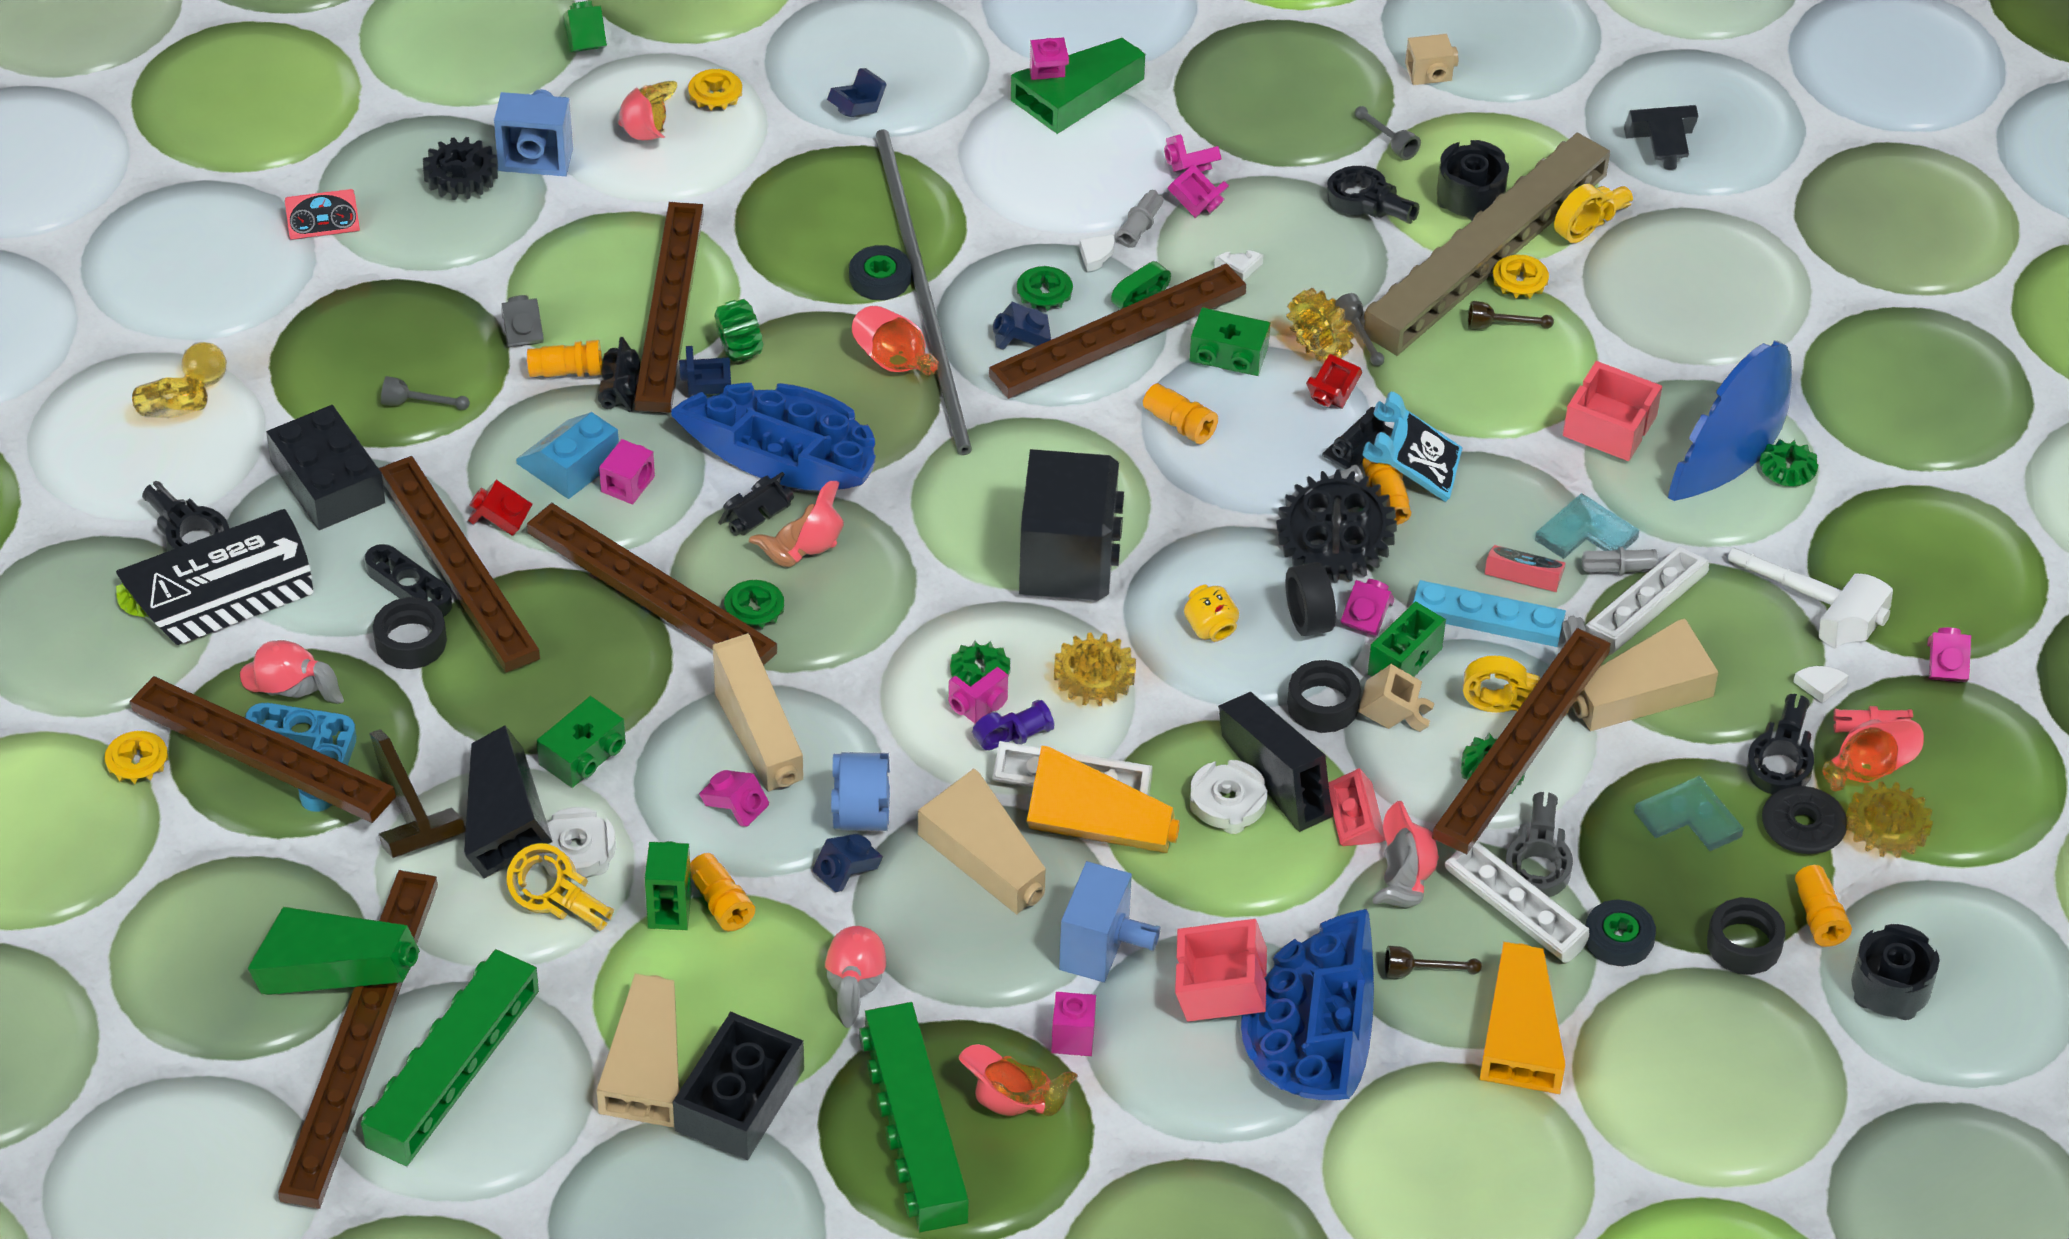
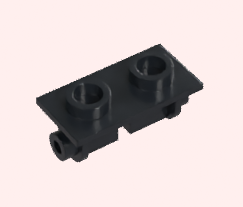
M620 337L618 348H610L603 356L601 376L604 380L600 381L598 401L605 409H612L615 405L623 403L628 412H632L633 400L637 390L636 377L637 370L640 369V359L636 350L630 348L624 337Z
M1370 407L1366 414L1341 437L1334 440V443L1322 453V456L1344 469L1351 468L1353 465L1359 466L1365 458L1362 455L1365 444L1370 442L1374 445L1376 436L1380 432L1390 437L1393 429L1386 426L1385 421L1375 417L1373 414L1375 407Z
M781 472L772 479L767 475L757 481L752 486V491L744 497L739 493L730 498L723 505L725 511L718 523L721 525L729 520V529L734 535H746L766 520L760 513V508H762L769 519L785 508H788L794 499V494L790 488H783L780 485L785 474Z

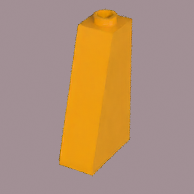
M1041 746L1027 817L1030 829L1168 853L1169 842H1177L1180 820L1174 819L1173 807L1051 747Z
M1503 942L1480 1080L1560 1094L1565 1071V1058L1544 949L1522 943Z

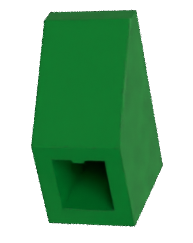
M592 1L572 3L570 10L563 14L571 52L605 48L607 43L601 5L593 6Z

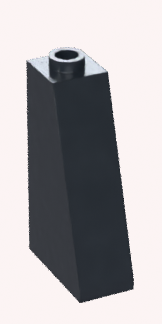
M1251 691L1218 706L1222 737L1242 762L1253 766L1262 774L1268 795L1299 832L1332 817L1326 755Z
M506 725L471 743L464 852L467 859L485 879L509 866L514 856L525 847L533 844H549L553 842L524 749Z

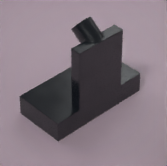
M1697 106L1630 110L1624 124L1626 139L1650 137L1654 159H1664L1663 167L1665 169H1676L1677 158L1689 156L1685 134L1693 132L1699 117Z

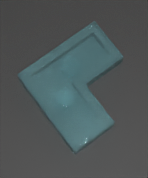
M1581 493L1536 531L1535 541L1562 559H1565L1586 540L1603 551L1617 550L1618 547H1623L1626 550L1638 539L1640 530Z
M1701 776L1681 783L1635 805L1634 813L1656 839L1689 825L1709 851H1712L1741 838L1744 828Z

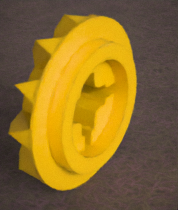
M709 69L696 74L689 82L690 100L696 101L698 108L708 106L711 111L715 107L726 110L728 104L737 105L738 97L742 96V82L737 75L727 70Z
M1510 255L1502 258L1495 264L1493 269L1494 286L1501 287L1502 294L1513 293L1515 299L1519 295H1525L1531 299L1534 293L1542 294L1544 287L1548 285L1549 272L1546 266L1534 257ZM1520 272H1524L1523 276L1525 278L1523 281L1516 280L1520 276Z
M132 731L122 734L109 744L105 752V763L108 772L114 773L119 782L130 779L134 784H136L139 778L144 777L151 781L153 773L163 772L164 763L169 760L165 742L158 735L147 731ZM137 750H140L142 758H140L139 763L133 764L132 760L137 755Z

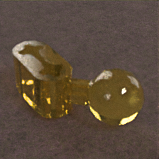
M210 342L194 343L185 350L182 357L181 369L184 373L183 378L166 377L139 385L134 389L132 402L136 411L144 417L175 418L203 410L208 401L205 387L213 386L225 375L227 360L223 350Z

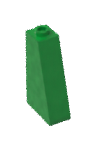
M1121 37L1068 55L1069 64L1065 66V77L1032 80L1030 68L1015 72L1011 75V101L1058 134L1144 80L1146 54Z
M283 907L251 961L248 970L261 994L266 995L400 983L405 980L409 970L417 962L420 950L407 925Z

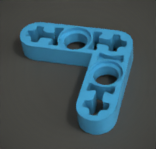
M273 703L255 704L246 713V719L330 758H334L343 764L348 765L357 738L355 724L349 716ZM298 723L311 725V728L306 732L297 733L291 730ZM338 731H343L338 735L337 745L333 744L332 736L337 735ZM298 789L300 802L305 809L320 812L332 806V804Z

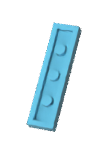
M1419 580L1413 603L1416 601L1445 618L1448 625L1558 647L1562 623L1566 610L1422 580Z

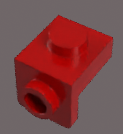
M1329 353L1316 378L1309 377L1306 384L1312 395L1311 398L1315 402L1325 407H1330L1332 404L1343 409L1363 372L1361 367Z
M496 479L487 490L481 487L474 495L469 504L473 511L467 521L474 525L483 516L513 536L520 529L533 504Z

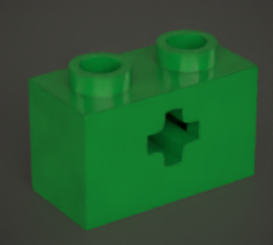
M1202 307L1191 335L1189 361L1259 376L1269 348L1271 322Z
M1415 601L1371 644L1367 675L1372 677L1392 664L1415 677L1442 650L1446 619Z
M590 695L537 739L539 765L573 788L584 778H589L596 771L597 767L610 756H615L626 744L624 718Z
M672 841L649 842L645 871L648 929L688 930L692 896L689 843H676Z

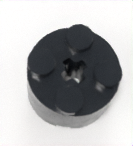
M1471 140L1470 145L1459 146L1460 142L1450 145L1442 153L1439 166L1437 204L1441 208L1448 209L1455 214L1468 217L1471 221L1478 212L1485 211L1492 205L1500 194L1506 193L1509 163L1506 162L1503 151L1497 146L1481 140Z
M1901 924L1885 925L1884 930L1874 933L1873 930L1868 932L1860 942L1851 978L1855 1002L1863 1008H1868L1884 1016L1897 1017L1901 1020L1914 1018L1916 1013L1928 1003L1939 968V954L1937 950L1934 952L1933 948L1928 944L1929 938L1921 931Z

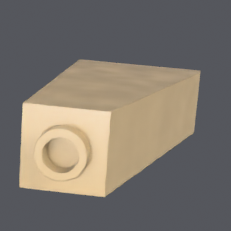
M1684 618L1600 666L1574 702L1573 709L1579 719H1583L1591 732L1714 697L1718 670Z
M747 633L713 644L715 696L766 790L769 792L781 787H788L803 780V754L750 635Z
M972 769L918 810V835L1016 915L1026 907L1033 906L1041 900L1045 893L1046 868L976 769Z
M635 974L597 1087L598 1113L674 1128L673 1100L679 1093L674 980L664 979L657 975Z

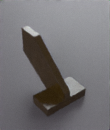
M381 729L369 733L381 775L385 783L394 787L396 794L394 800L407 823L379 833L382 848L392 858L464 833L466 828L463 817L452 807L429 816L426 815L390 738Z

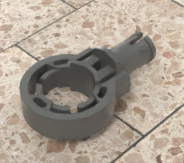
M1538 792L1534 794L1532 799L1533 809L1529 841H1525L1527 825L1522 824L1518 830V837L1510 844L1507 850L1505 863L1513 870L1515 869L1512 863H1516L1517 873H1520L1522 877L1545 895L1552 897L1560 893L1568 885L1571 878L1573 857L1565 843L1564 829L1558 828L1556 845L1553 843L1558 797L1548 792L1547 804L1543 806L1544 792ZM1531 856L1545 857L1555 863V873L1552 872L1545 877L1530 875L1525 869L1521 870L1522 860ZM1561 868H1562V869H1564L1565 871H1564L1563 874L1559 877L1560 871H1561Z

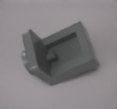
M527 295L510 297L507 299L508 302L502 303L501 313L504 319L508 347L543 343L544 338L537 298L529 299Z

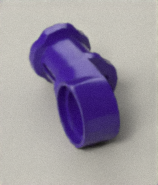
M1035 700L1030 708L1017 714L1010 712L1001 716L997 712H992L983 716L974 725L972 734L983 749L993 750L999 746V741L1010 742L1013 740L1015 744L1022 745L1026 743L1028 737L1041 731L1049 732L1054 730L1055 725L1051 711L1043 700Z

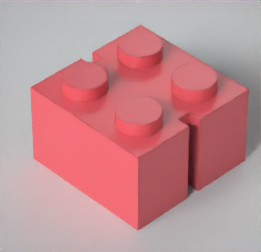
M1595 361L1583 380V385H1580L1567 406L1563 436L1630 461L1640 445L1642 437L1646 435L1657 417L1662 385Z
M1256 919L1178 929L1177 960L1179 963L1176 964L1175 994L1187 1022L1266 1012V981L1264 977L1267 975V946Z

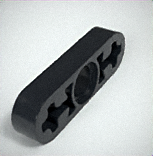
M379 544L367 550L365 564L367 574L371 579L399 599L412 597L428 601L429 597L432 599L429 602L434 603L442 611L443 617L449 614L452 609V596L447 584L391 545ZM405 577H415L418 579L417 583L410 586H404L399 583Z

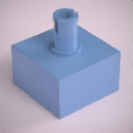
M543 89L534 91L532 95L501 92L494 118L498 171L567 177L573 151L570 99L567 97H555L549 91Z
M1086 861L1061 920L1059 970L1105 983L1121 941L1147 948L1151 951L1155 950L1160 935V926H1153L1129 919L1132 873Z

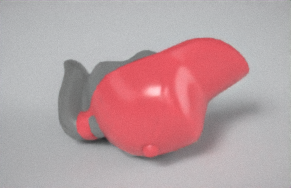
M274 640L264 643L257 650L254 661L243 666L240 671L242 685L250 692H264L271 696L279 694L299 698L319 690L328 702L336 704L344 702L333 669L324 662L314 660L313 656L306 649L291 641Z
M1397 801L1388 809L1383 820V832L1387 842L1384 855L1388 864L1384 880L1388 887L1381 889L1375 894L1373 903L1413 907L1423 900L1424 881L1436 869L1439 859L1436 840L1432 839L1433 832L1413 823L1403 802Z
M851 926L838 932L830 944L825 960L827 978L832 988L838 993V1013L845 1028H849L854 1024L859 1014L860 998L877 987L886 969V953L881 938L871 929L862 926Z

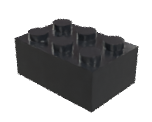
M333 404L266 431L271 463L318 530L327 528L385 503L381 471Z
M730 1011L673 1100L674 1131L749 1160L804 1071V1040Z

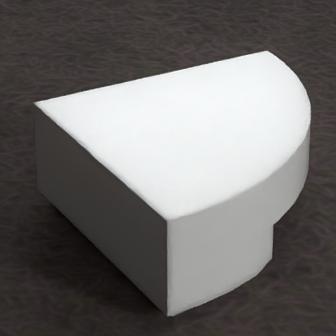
M1114 235L1080 239V251L1087 272L1101 268L1103 262L1113 255Z
M1247 250L1246 254H1230L1229 251L1215 258L1214 267L1216 268L1227 263L1245 281L1263 264L1264 255L1251 250Z
M1813 666L1795 673L1793 682L1823 703L1847 684L1849 675L1835 668Z

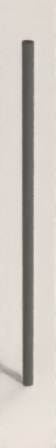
M882 129L876 132V140L906 255L911 263V274L958 454L968 455L972 451L890 135L887 130Z

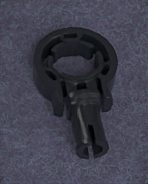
M1360 165L1344 167L1334 172L1327 182L1329 204L1341 213L1350 215L1368 214L1379 218L1388 214L1409 224L1412 223V220L1415 221L1419 214V204L1397 195L1396 186L1387 183L1384 175L1374 168ZM1357 182H1361L1362 187H1367L1366 189L1359 190V193L1348 194L1345 192L1348 187L1357 186Z
M160 481L153 482L157 490L149 484L142 493V498L161 515L157 520V528L166 537L167 551L188 544L182 540V537L188 532L202 528L216 534L219 533L218 529L221 532L229 529V524L221 513L209 507L198 506L190 498L186 501L184 499L177 500Z
M1797 694L1786 696L1775 738H1772L1775 723L1769 722L1765 733L1758 736L1749 748L1747 758L1748 776L1756 787L1766 793L1773 795L1781 789L1806 786L1811 779L1814 754L1810 747L1812 737L1809 731L1805 730L1801 746L1798 745L1806 712L1810 705L1809 700L1800 695L1797 708H1794ZM1768 755L1787 756L1797 763L1795 773L1790 771L1787 774L1770 771L1763 764V759ZM1755 758H1758V768L1754 761Z

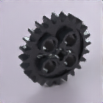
M1336 469L1334 478L1329 479L1327 474L1321 471V481L1316 482L1312 477L1308 476V487L1304 488L1298 484L1294 485L1296 497L1285 495V505L1287 507H1279V518L1281 519L1276 521L1277 531L1280 532L1278 534L1279 545H1284L1283 553L1285 557L1293 556V567L1319 562L1328 574H1332L1334 583H1337L1340 574L1344 573L1349 581H1353V571L1356 570L1363 576H1367V564L1379 568L1378 556L1388 558L1389 547L1387 545L1395 544L1394 532H1397V520H1394L1396 518L1395 507H1390V496H1381L1380 484L1369 488L1368 476L1357 482L1355 481L1354 471H1351L1347 479H1344L1341 476L1340 470ZM1338 498L1341 500L1340 551L1335 554L1333 553L1334 500ZM1317 507H1322L1326 509L1323 512L1312 511V509ZM1354 507H1359L1363 509L1360 512L1349 511V509ZM1318 539L1325 541L1320 545L1311 544L1312 541ZM1355 539L1362 541V543L1357 545L1347 543Z

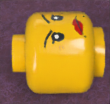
M1204 584L1190 592L1189 600L1184 607V615L1198 637L1217 642L1227 638L1236 630L1239 609L1223 587H1208V585Z

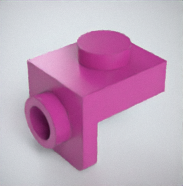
M1064 37L1030 40L1031 79L1065 77V66L1069 64V56Z
M1181 134L1166 138L1167 145L1164 147L1167 163L1172 165L1173 172L1187 169L1193 164L1201 172L1211 170V162L1222 159L1219 146L1187 154Z
M1193 164L1176 178L1167 189L1196 218L1204 210L1212 213L1225 200L1221 195L1229 185L1223 181L1219 186L1215 187Z
M1367 579L1366 583L1356 580L1341 618L1342 625L1378 636L1388 606H1392L1395 600L1392 592L1388 591L1389 586L1374 579Z
M1939 628L1938 633L1933 632L1929 636L1927 646L1930 647L1929 679L1967 682L1970 675L1971 635L1961 634V630L1958 628Z
M996 667L971 687L957 676L949 680L948 701L950 706L957 714L966 716L975 724L983 716L1002 708L1008 700V674L999 667Z
M730 770L720 771L710 779V783L699 793L705 806L731 809L740 826H749L769 806V801L754 773Z

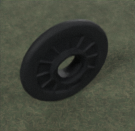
M1796 786L1781 789L1770 796L1762 811V822L1767 834L1778 845L1796 853L1818 854L1831 850L1842 841L1847 831V816L1840 803L1830 794L1813 787ZM1802 814L1808 815L1815 823L1812 825H1802L1795 820V817Z

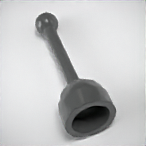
M1359 106L1356 108V118L1360 120L1365 119L1391 138V148L1397 156L1403 160H1409L1417 154L1421 146V140L1418 136L1407 130L1395 133L1368 114L1366 107Z
M1355 293L1342 295L1334 302L1333 311L1340 321L1354 324L1371 354V363L1374 366H1381L1384 363V356L1382 353L1377 352L1360 322L1363 315V305L1359 297Z
M386 376L383 382L381 393L382 405L399 406L407 398L455 405L459 410H466L470 404L469 399L465 396L451 398L409 391L407 384L399 378Z

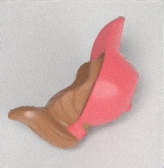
M838 481L827 482L820 490L816 504L809 505L802 517L788 523L775 537L758 534L751 536L749 542L761 547L770 559L783 567L794 566L806 554H820L829 548L835 547L837 545L836 540L844 526L842 517L833 507L840 483Z

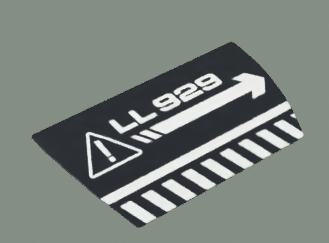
M286 509L267 514L116 571L119 579L135 601L176 645L312 595L314 592L311 570L303 543Z

